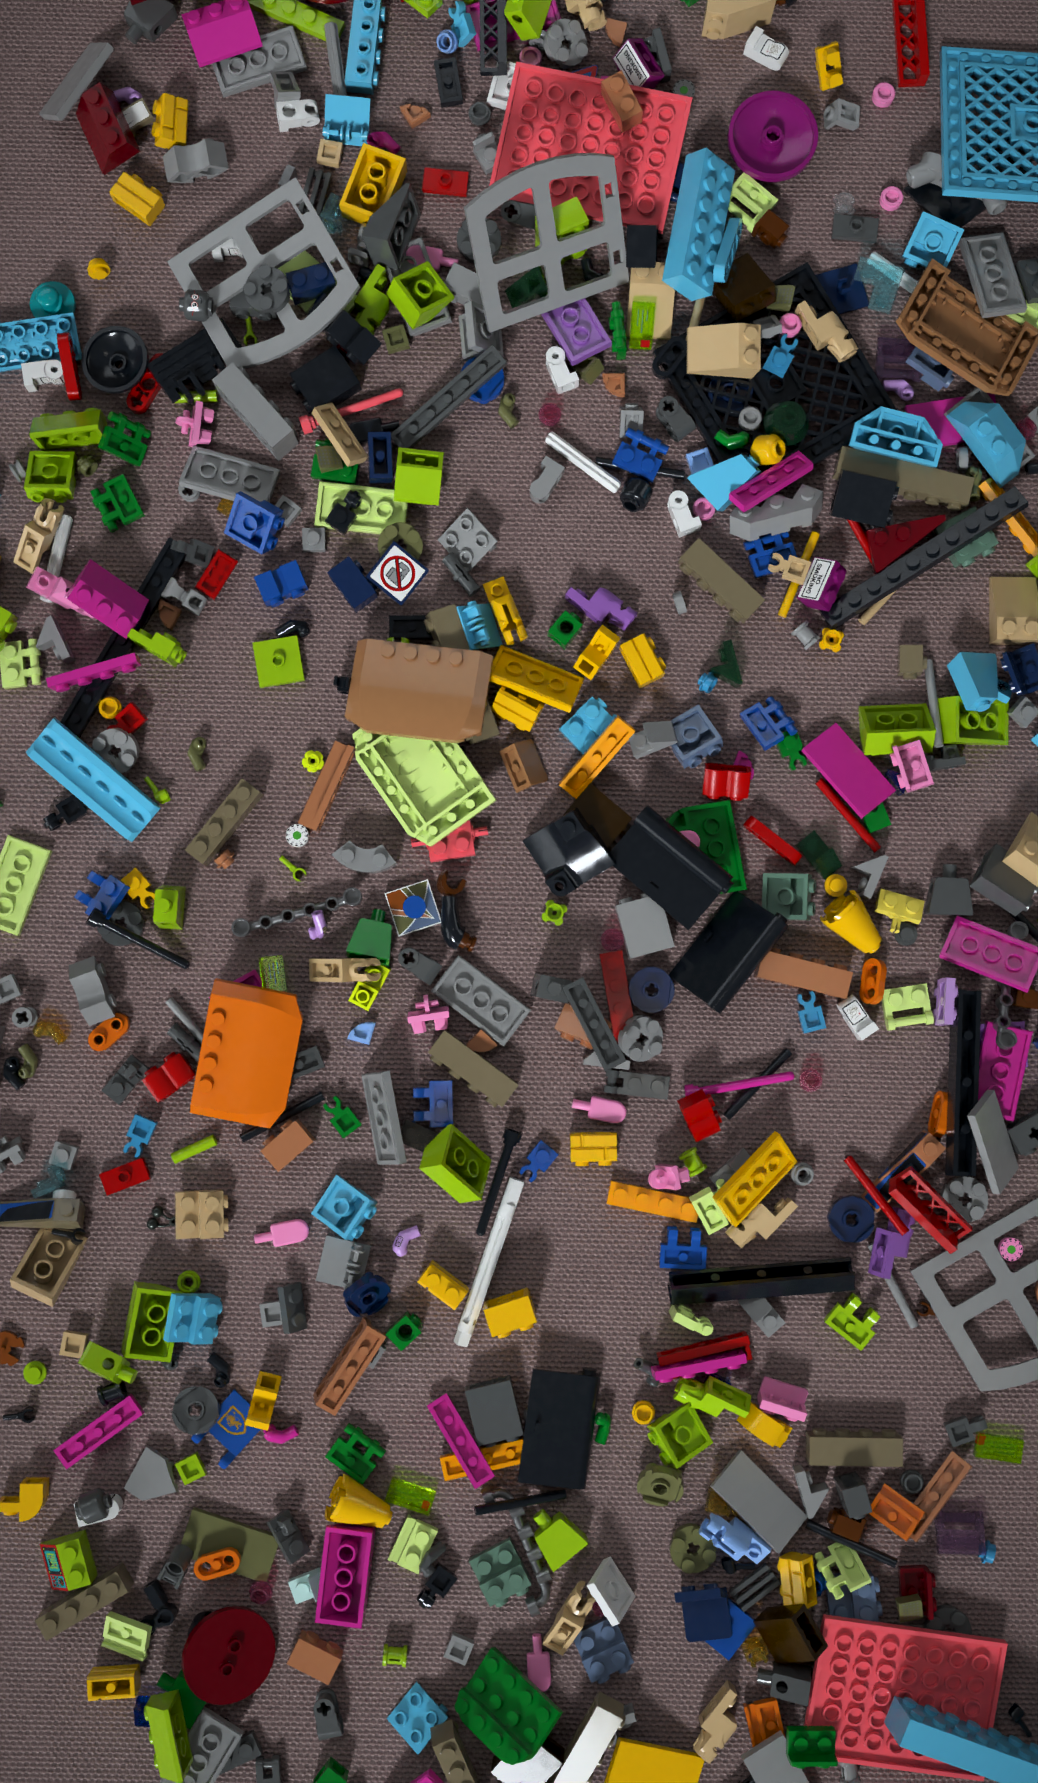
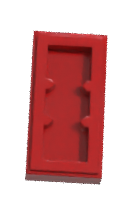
M424 167L422 192L467 197L469 172Z
M218 549L195 589L215 601L237 566L238 561Z
M144 1157L99 1174L107 1196L151 1179Z

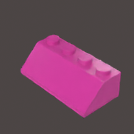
M345 1523L326 1526L315 1623L362 1628L366 1616L376 1527Z

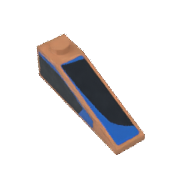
M922 1130L878 1176L873 1184L889 1203L893 1199L889 1194V1179L909 1166H912L921 1174L946 1148L930 1132ZM910 1175L902 1181L909 1185L915 1179ZM867 1190L860 1195L877 1213L881 1210Z

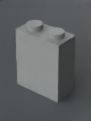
M645 893L640 894L641 899L633 901L632 897L618 900L619 905L614 906L629 959L675 947L665 910Z

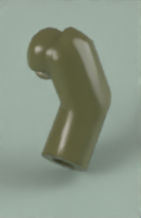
M506 393L500 399L498 413L510 429H512L519 423V420L512 413L516 399L512 393Z
M971 466L967 469L966 476L975 478L970 501L976 502L980 499L981 489L978 486L982 483V471L978 467Z
M203 737L193 739L187 752L196 772L206 768L202 759V754L206 747V740Z
M26 1043L18 1048V1051L24 1058L23 1066L18 1071L19 1076L23 1079L31 1078L35 1074L38 1065L37 1056L29 1044Z

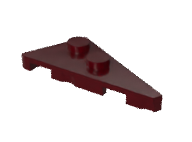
M945 514L885 526V528L879 527L867 530L865 533L874 574L882 571L927 534L936 529L946 520Z

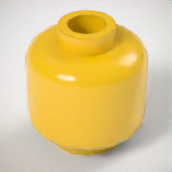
M776 434L760 435L754 439L750 453L760 465H772L781 461L785 455L786 446L783 440Z

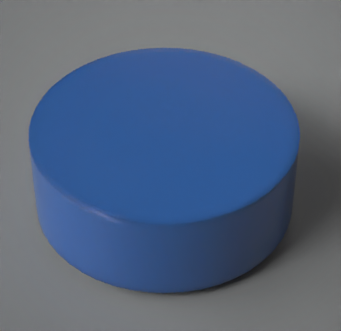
M410 896L403 903V911L410 918H420L426 911V903L419 896Z

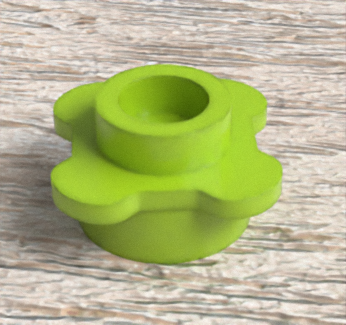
M553 900L547 901L545 913L542 914V920L545 922L551 921L556 926H560L563 923V915L567 912V906L565 904H556Z

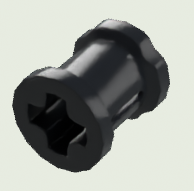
M123 1380L119 1385L113 1382L106 1386L100 1385L97 1387V1395L101 1404L107 1406L109 1402L115 1399L127 1397V1390Z

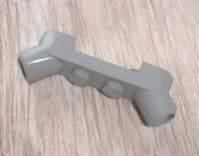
M925 152L919 163L908 167L906 178L909 186L915 189L932 183L942 188L941 155L934 152ZM977 198L983 201L988 213L991 215L1003 212L1008 204V200Z

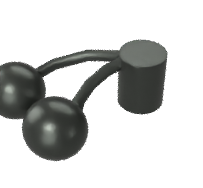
M161 1206L153 1207L152 1215L155 1218L148 1219V1229L154 1230L157 1227L175 1226V1216L169 1218L164 1215ZM163 1216L169 1220V1224L158 1225L156 1218Z

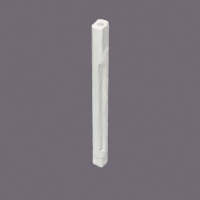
M509 1177L454 1338V1342L459 1346L468 1347L471 1335L473 1334L525 1183L522 1180Z

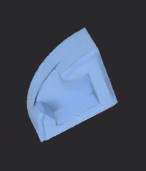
M365 1022L357 1025L351 1030L347 1039L370 1045L376 1023Z

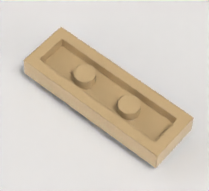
M328 403L314 407L312 415L346 466L350 467L365 462L368 458L367 453L334 404Z

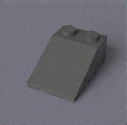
M405 183L373 213L362 230V239L365 242L374 266L379 264L385 268L398 270L421 215L410 183Z

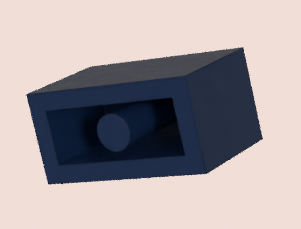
M326 262L285 273L290 283L289 287L295 305L316 300L322 293L328 296L336 286L334 276Z
M368 432L369 483H392L391 432Z
M348 556L327 573L357 613L378 598L376 593L378 588L369 579L364 577L362 574L364 569L358 560L353 562Z

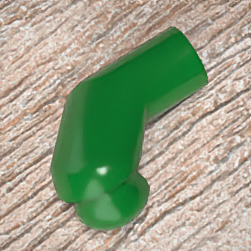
M722 429L714 437L730 450L746 446L750 439L749 434L745 431L730 436Z
M598 1412L595 1416V1423L599 1425L594 1441L606 1445L611 1429V1416L606 1412L604 1414Z

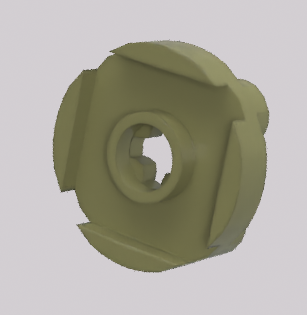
M398 522L387 526L381 532L378 539L380 557H382L393 541L399 542V539L404 540L403 543L407 545V548L404 550L416 560L421 557L423 540L414 526Z
M649 1463L637 1478L638 1494L640 1492L643 1495V1500L651 1505L668 1506V1502L673 1500L676 1503L682 1498L684 1492L682 1473L678 1469Z
M687 1523L678 1527L673 1533L669 1545L673 1562L687 1574L706 1570L716 1559V1547L713 1545L712 1540L708 1541L699 1534L700 1526L695 1523ZM692 1542L694 1545H699L696 1553L687 1551L689 1544Z

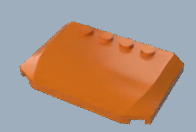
M218 978L214 980L190 1104V1113L269 1129L272 1127L287 1106L303 1024V1015L300 1011L296 994Z

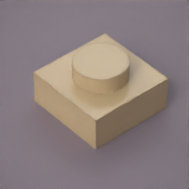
M320 139L316 159L317 164L339 168L343 143Z
M65 1330L59 1355L81 1358L86 1349L88 1334Z

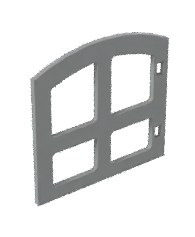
M574 153L532 163L499 179L479 193L464 207L489 333L629 282L615 158L613 155ZM598 176L603 222L557 239L549 189L550 181L566 177ZM611 182L612 194L606 195L604 185ZM531 188L540 238L539 246L493 262L485 221L486 216L515 195ZM606 242L610 266L609 273L565 289L561 259ZM619 250L620 260L614 262L613 252ZM544 265L548 294L537 300L502 311L497 286L498 282Z
M296 177L167 261L184 292L188 289L204 291L191 269L192 263L227 240L233 239L247 264L243 269L207 291L209 297L213 298L212 317L209 316L208 320L202 322L225 364L228 366L233 362L237 368L240 366L250 368L270 362L304 345L338 317L360 288L356 278ZM285 202H291L303 222L304 228L266 254H260L247 231L248 227ZM302 202L305 203L309 212L303 215L297 207ZM311 246H316L337 280V285L304 320L298 319L288 302L281 311L276 313L285 328L282 334L253 345L237 348L217 315L216 309L242 292L243 286L246 284L250 274L259 269L261 265L279 268ZM338 259L343 269L336 273L331 264ZM266 286L263 289L264 293L271 294V286Z
M1038 1197L958 1243V1250L950 1254L945 1250L910 1270V1273L981 1392L1007 1389L1038 1380V1356L1018 1364L988 1369L963 1327L966 1321L1007 1299L1038 1350V1316L1023 1293L1025 1287L1038 1280V1258L1015 1272H1011L994 1244L996 1238L1035 1216L1038 1217ZM977 1250L993 1274L995 1283L956 1306H951L934 1276L937 1272Z

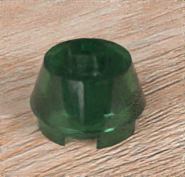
M781 401L771 406L764 418V428L767 435L776 434L783 440L785 446L800 442L805 437L809 428V419L805 410L798 403Z

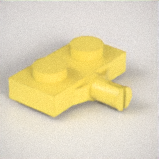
M880 889L874 912L886 915L892 919L890 932L899 933L901 922L908 921L915 924L921 922L925 901Z

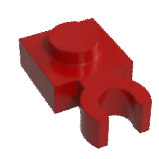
M130 702L114 717L119 723L110 725L107 729L121 728L127 731V733L133 734L148 718L134 702Z

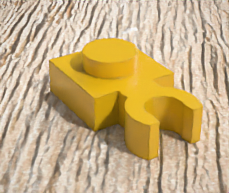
M135 867L120 881L130 887L127 893L133 900L140 897L141 905L149 909L150 906L146 900L148 897L154 899L155 893L147 890L152 884Z

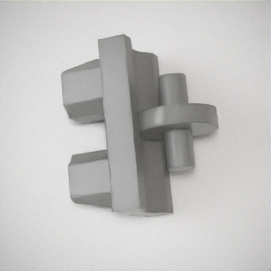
M6 1136L0 1138V1174L7 1168L3 1161L5 1158L9 1157L14 1165L25 1160L26 1155L22 1148L23 1140L20 1136L9 1142Z

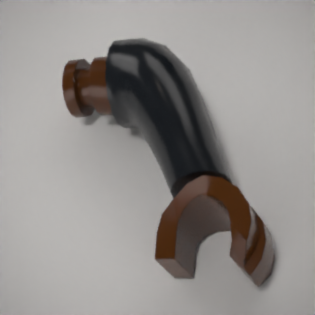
M445 869L438 875L436 883L438 891L444 895L441 897V933L444 941L450 948L456 950L458 947L462 949L467 947V951L471 952L477 937L474 935L470 937V933L465 932V927L460 922L458 899L455 897L464 888L466 880L460 879L455 889L450 888L446 882L449 874L447 869Z

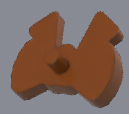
M2 1330L0 1332V1364L8 1363L9 1366H12L19 1362L20 1359L9 1352L12 1347L23 1348L25 1343L22 1337L17 1338V1335L9 1330Z

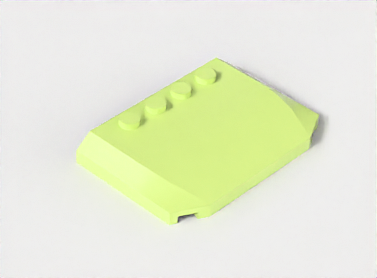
M362 729L352 734L356 749L355 756L359 765L407 834L430 847L497 801L458 743L366 733Z

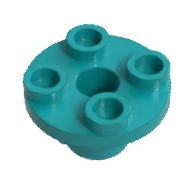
M49 281L39 285L33 291L30 298V309L35 318L74 313L76 301L71 290L66 285L56 281Z

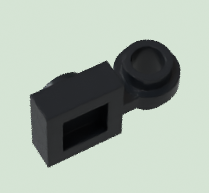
M350 490L344 498V502L347 503L344 507L337 502L326 518L325 523L345 536L357 518V515L351 512V509H357L361 504L363 498L360 496V493Z
M71 795L55 805L60 813L56 815L54 812L43 819L45 822L44 826L46 829L49 828L50 831H54L62 826L61 820L63 818L68 825H71L87 815L88 811L75 795Z
M439 1562L434 1567L435 1572L424 1581L425 1585L430 1589H422L417 1597L419 1606L422 1608L426 1607L429 1609L432 1607L436 1600V1593L444 1598L457 1580V1575Z

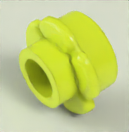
M309 750L304 754L305 757L302 759V765L309 772H317V770L323 768L324 760L321 752Z

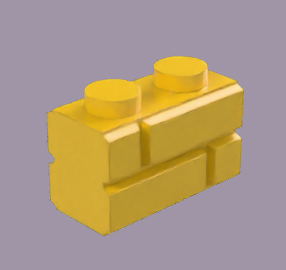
M162 93L153 104V114L156 115V122L152 125L151 134L155 136V146L168 148V150L175 145L186 146L188 100Z
M123 172L109 193L115 203L148 226L153 224L157 215L165 208L161 192L153 186L149 189L136 174L131 176L127 172Z
M645 633L621 644L619 647L639 689L664 677V670L666 669L663 659L661 657L657 658L653 651L656 649L652 638H647Z
M502 686L494 699L491 710L498 718L507 719L514 723L519 730L530 732L536 724L545 703Z
M570 1132V1161L575 1162V1166H589V1162H598L599 1166L612 1165V1161H617V1133Z
M433 1259L417 1281L424 1288L428 1287V1291L453 1310L458 1307L469 1291L467 1285Z
M792 1551L780 1556L777 1569L781 1576L780 1594L783 1597V1605L805 1604L807 1609L818 1604L813 1555Z
M140 1664L93 1667L87 1676L88 1701H96L99 1698L101 1700L136 1698L141 1688Z

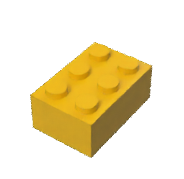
M363 143L339 203L341 216L360 224L363 222L367 223L370 216L401 188L407 173L406 158Z

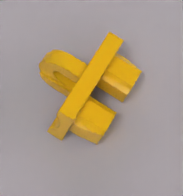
M834 41L828 45L816 47L815 65L818 71L820 90L824 91L842 85L843 77L838 42ZM826 65L832 66L834 69L826 71Z

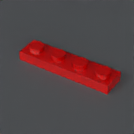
M622 950L599 954L610 1021L612 1023V1033L617 1044L620 1030H623L626 1026L625 1022L633 1017Z

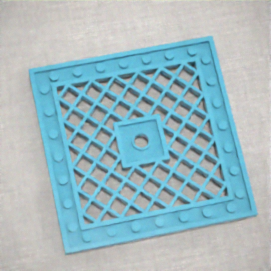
M941 47L942 196L1038 202V164L1034 166L1029 161L1033 159L1038 163V53ZM974 75L979 80L975 81L971 78V76ZM996 76L1001 82L997 83L993 78ZM1018 78L1023 83L1020 85L1015 79ZM985 84L990 90L987 91L982 86ZM1008 86L1012 92L1009 93L1004 87ZM1027 88H1030V89H1032L1035 93L1031 94V93H1030L1028 90H1026V89H1027ZM974 92L979 98L976 99L971 94ZM997 94L1002 99L997 100L993 95ZM1019 95L1024 101L1020 102L1015 97ZM986 102L991 107L986 108L982 103ZM975 110L980 115L976 117L971 111ZM997 111L1002 117L999 119L993 113ZM986 119L991 125L988 127L982 121ZM1028 124L1034 125L1035 128L1029 127ZM975 127L981 133L977 135L972 129ZM998 129L1003 135L999 136L994 131ZM987 137L992 143L988 144L983 139ZM977 146L981 151L977 153L972 147ZM995 148H1000L1003 153L999 154ZM1017 150H1023L1026 155H1021ZM987 155V156H988L989 158H991L993 161H991V162L989 163V162H988L986 159H984L983 157H985V156ZM1008 157H1010L1011 159H1013V160L1015 161V163H1014V164H1011V163H1010L1008 160H1006V159H1007ZM976 163L982 169L978 171L972 165ZM997 165L1004 169L1002 173L995 168ZM1022 167L1027 173L1023 174L1018 168Z

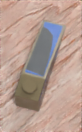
M72 1198L0 1202V1227L83 1229L86 1207L81 1199Z

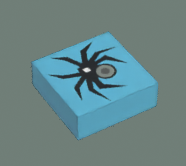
M997 678V700L1007 704L1011 698L1012 690L1008 683Z

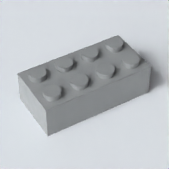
M232 362L214 377L212 381L220 397L279 461L298 445L296 439L298 434L294 430L295 426L287 417H282L279 413V408L272 400L268 401L266 399L264 391L257 383L253 385L245 369L242 366L237 368Z

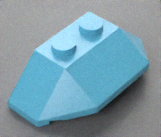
M965 401L946 416L999 488L1019 474L1026 439L1000 404Z
M882 406L854 423L849 446L857 450L934 468L938 465L943 446L925 417Z

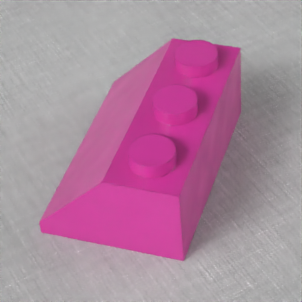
M223 0L181 14L199 67L263 47L248 0Z
M91 559L64 596L125 639H127L131 628L134 629L149 601V599Z

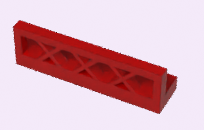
M893 0L898 87L925 86L930 75L925 0ZM910 5L911 12L907 17L899 12V6ZM904 24L912 30V34L908 39L900 33V29ZM905 46L913 51V56L910 60L902 55V50ZM907 67L915 73V79L903 78V72Z
M912 1166L889 1179V1194L946 1251L951 1254L958 1250V1239L971 1232L972 1226ZM911 1175L917 1182L916 1185H907L902 1180ZM918 1192L929 1193L932 1196V1200H921L918 1197ZM934 1207L944 1208L947 1211V1216L936 1215L933 1212ZM949 1222L958 1223L963 1228L954 1232L949 1227Z
M746 1331L656 1353L660 1367L718 1352H728L731 1349L743 1346L747 1361L753 1359Z

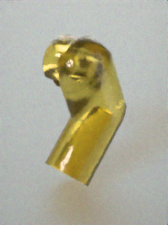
M38 1022L32 1030L33 1034L39 1038L41 1036H51L58 1045L68 1039L54 1022Z

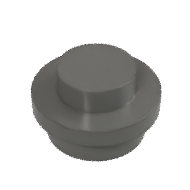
M483 102L474 103L469 109L470 121L477 126H482L489 122L491 118L490 108Z
M902 923L900 925V932L894 933V938L900 945L908 946L916 941L918 933L912 924Z
M909 1469L902 1473L900 1485L905 1492L915 1494L923 1487L924 1480L918 1471Z

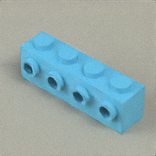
M354 0L345 73L347 92L373 95L374 86H378L379 71H376V66L381 63V50L378 48L379 43H383L384 29L381 28V22L386 20V7L382 6V0Z

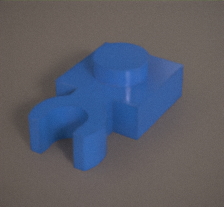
M540 1140L526 1157L531 1161L530 1164L522 1166L519 1173L522 1175L525 1170H531L532 1176L529 1178V1181L533 1182L537 1177V1170L540 1169L545 1172L559 1154Z

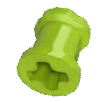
M692 1147L678 1156L679 1160H683L688 1168L690 1177L701 1173L707 1168V1165L703 1164L698 1156L696 1147Z
M384 1644L382 1665L397 1664L406 1668L408 1645L392 1647Z

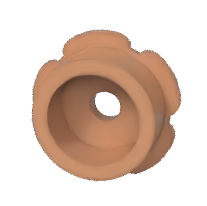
M228 849L221 852L213 860L218 865L217 868L222 866L226 869L235 861L232 858L234 852L231 853Z

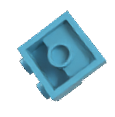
M923 211L903 252L902 258L905 259L904 263L913 268H916L917 265L926 268L933 258L947 268L965 229Z
M592 696L559 728V731L582 755L617 716L616 714L611 716L606 711L608 706L599 697L595 700Z
M336 1175L311 1214L345 1240L353 1241L354 1238L358 1239L364 1231L362 1225L366 1219H371L375 1215L377 1201L363 1190L353 1186L340 1175Z
M171 1293L163 1340L166 1342H189L193 1345L213 1344V1338L217 1337L219 1331L216 1324L217 1316L221 1314L223 1309L222 1302L220 1301L221 1298L211 1293Z

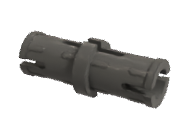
M453 552L443 558L442 563L453 574L454 581L460 583L469 597L480 590L481 587L478 586L469 574L470 570L467 567L464 568Z
M178 1023L174 1024L167 1034L181 1046L180 1049L183 1052L186 1051L198 1062L201 1045L194 1036H190Z

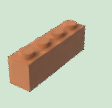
M772 948L755 970L754 977L841 999H847L853 972L847 971V966L835 963L833 967L826 966L824 960L812 958L811 962L803 960V955L792 952L789 953V956L780 954L781 950L777 948Z

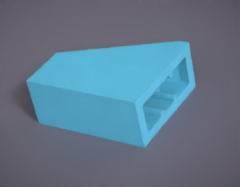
M740 454L691 474L687 479L717 511L723 512L732 503L729 500V493L758 476L761 470L758 468L759 462L753 456L749 455L747 457Z
M959 652L947 665L965 709L978 712L989 709L990 705L998 698L996 655L992 653Z

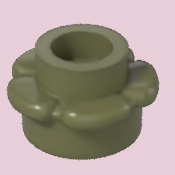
M92 455L81 457L77 462V472L85 477L93 475L98 468V463L94 460L95 457Z

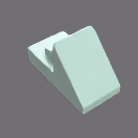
M321 1567L288 1580L296 1604L314 1598L315 1602H317Z

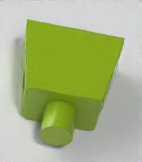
M507 0L504 14L522 41L540 38L552 0Z
M162 885L155 889L153 922L159 928L183 930L185 886Z
M89 1341L78 1362L88 1371L118 1385L122 1380L132 1384L138 1373L137 1370L129 1367L130 1362L124 1357Z
M541 1509L534 1515L533 1519L539 1525V1528L534 1532V1537L553 1572L588 1545L586 1534L563 1513L557 1512L553 1517H550L544 1509Z

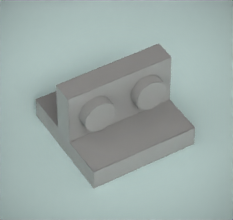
M472 301L464 304L465 313L459 316L463 360L468 361L471 358H477L491 345L504 357L501 329L489 333L483 306Z

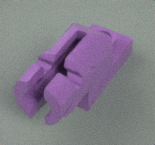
M570 587L565 594V600L599 626L608 618L609 623L625 631L638 614L630 606L620 610L623 600L605 588L600 587L590 600H587L588 596L578 588L574 590Z
M893 1207V1210L910 1230L902 1236L890 1220L888 1221L887 1229L876 1228L868 1273L885 1279H890L894 1256L907 1258L911 1236L914 1232L910 1225L915 1224L916 1220L904 1208Z

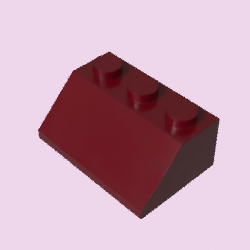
M100 82L81 95L76 116L102 173L106 175L139 153L140 149L114 92Z

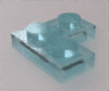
M860 257L854 280L875 286L868 309L891 314L905 271L904 268Z

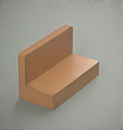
M532 739L513 743L499 751L516 793L548 781L547 774Z

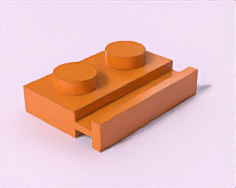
M885 1483L871 1503L872 1513H868L905 1541L909 1540L925 1514L923 1510Z
M770 1697L753 1701L750 1704L743 1703L752 1748L780 1730L785 1737L777 1698Z

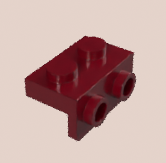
M926 1565L898 1566L899 1596L918 1594L922 1600L923 1616H926L928 1620H934L933 1612L937 1611L936 1599L932 1595V1588H935L936 1585L934 1573H931Z

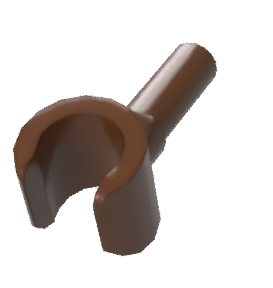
M919 1302L927 1306V1310L923 1313L916 1310L920 1316H936L927 1302Z

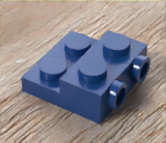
M240 491L236 493L224 534L254 551L264 554L273 550L277 545L278 538L275 535L285 522V519L282 517L284 510L266 500L259 502Z

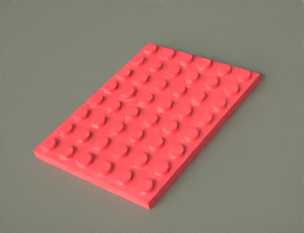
M516 61L489 186L520 168L555 156L574 153L613 155L615 158L623 226L658 225V233L663 234L693 97L630 85L643 110L642 123L622 133L601 94V81L604 79ZM598 176L566 177L550 181L549 189L552 208L577 196L588 219L603 222ZM610 182L604 185L606 195L612 194ZM531 188L509 199L534 205Z
M823 1614L820 1632L828 1647L814 1663L804 1726H834L836 1730L835 1755L838 1762L984 1782L985 1777L900 1747L884 1721L894 1696L900 1698L909 1697L924 1707L926 1704L931 1705L944 1714L946 1712L953 1713L960 1720L966 1722L967 1720H972L982 1728H993L1008 1646L1005 1639Z

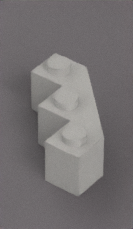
M802 484L793 499L775 493L768 497L761 507L754 506L744 513L736 506L730 514V534L747 541H754L759 539L761 535L771 533V536L788 532L792 527L800 525L802 528L811 526L822 510L823 491Z

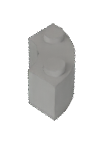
M211 138L203 139L199 143L188 146L175 145L163 155L167 182L193 183L194 178L207 176V179H211L229 169L224 143L214 141Z
M349 840L332 854L342 865L360 873H381L398 865L383 845L364 849L356 846Z
M95 956L68 965L69 980L76 993L79 1010L88 1025L91 1026L115 1017L114 1007L117 1006L115 996L112 993L110 994L104 976H107L104 965L102 963L98 964Z

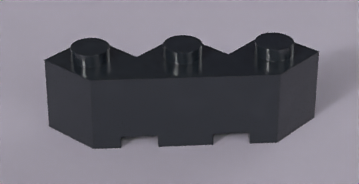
M322 293L304 314L308 316L325 300L327 295ZM345 310L322 331L327 335L326 339L334 347L339 345L347 352L346 356L355 365L358 362L364 365L382 345L366 327H362Z

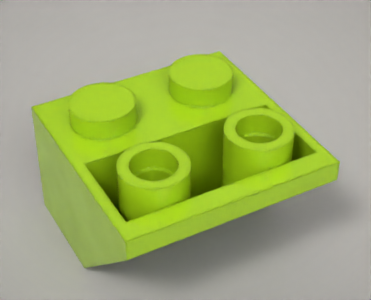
M398 447L394 501L439 506L444 452Z

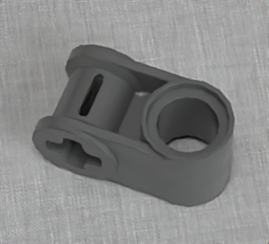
M509 200L502 205L501 214L506 221L535 230L536 213L533 204ZM513 204L515 205L514 209L518 210V213L510 218V213L506 212V209L510 208Z
M665 396L660 400L656 409V417L675 442H679L696 429L693 419L674 397Z
M413 948L403 949L398 956V961L404 968L428 985L432 984L443 967L427 955H423ZM413 952L414 963L409 962L406 964L403 954Z
M176 1545L163 1565L157 1579H163L173 1584L174 1588L178 1590L193 1558V1551L186 1545Z
M323 1688L317 1693L316 1702L313 1707L317 1735L320 1741L344 1735L343 1719L339 1711L336 1693L330 1688Z

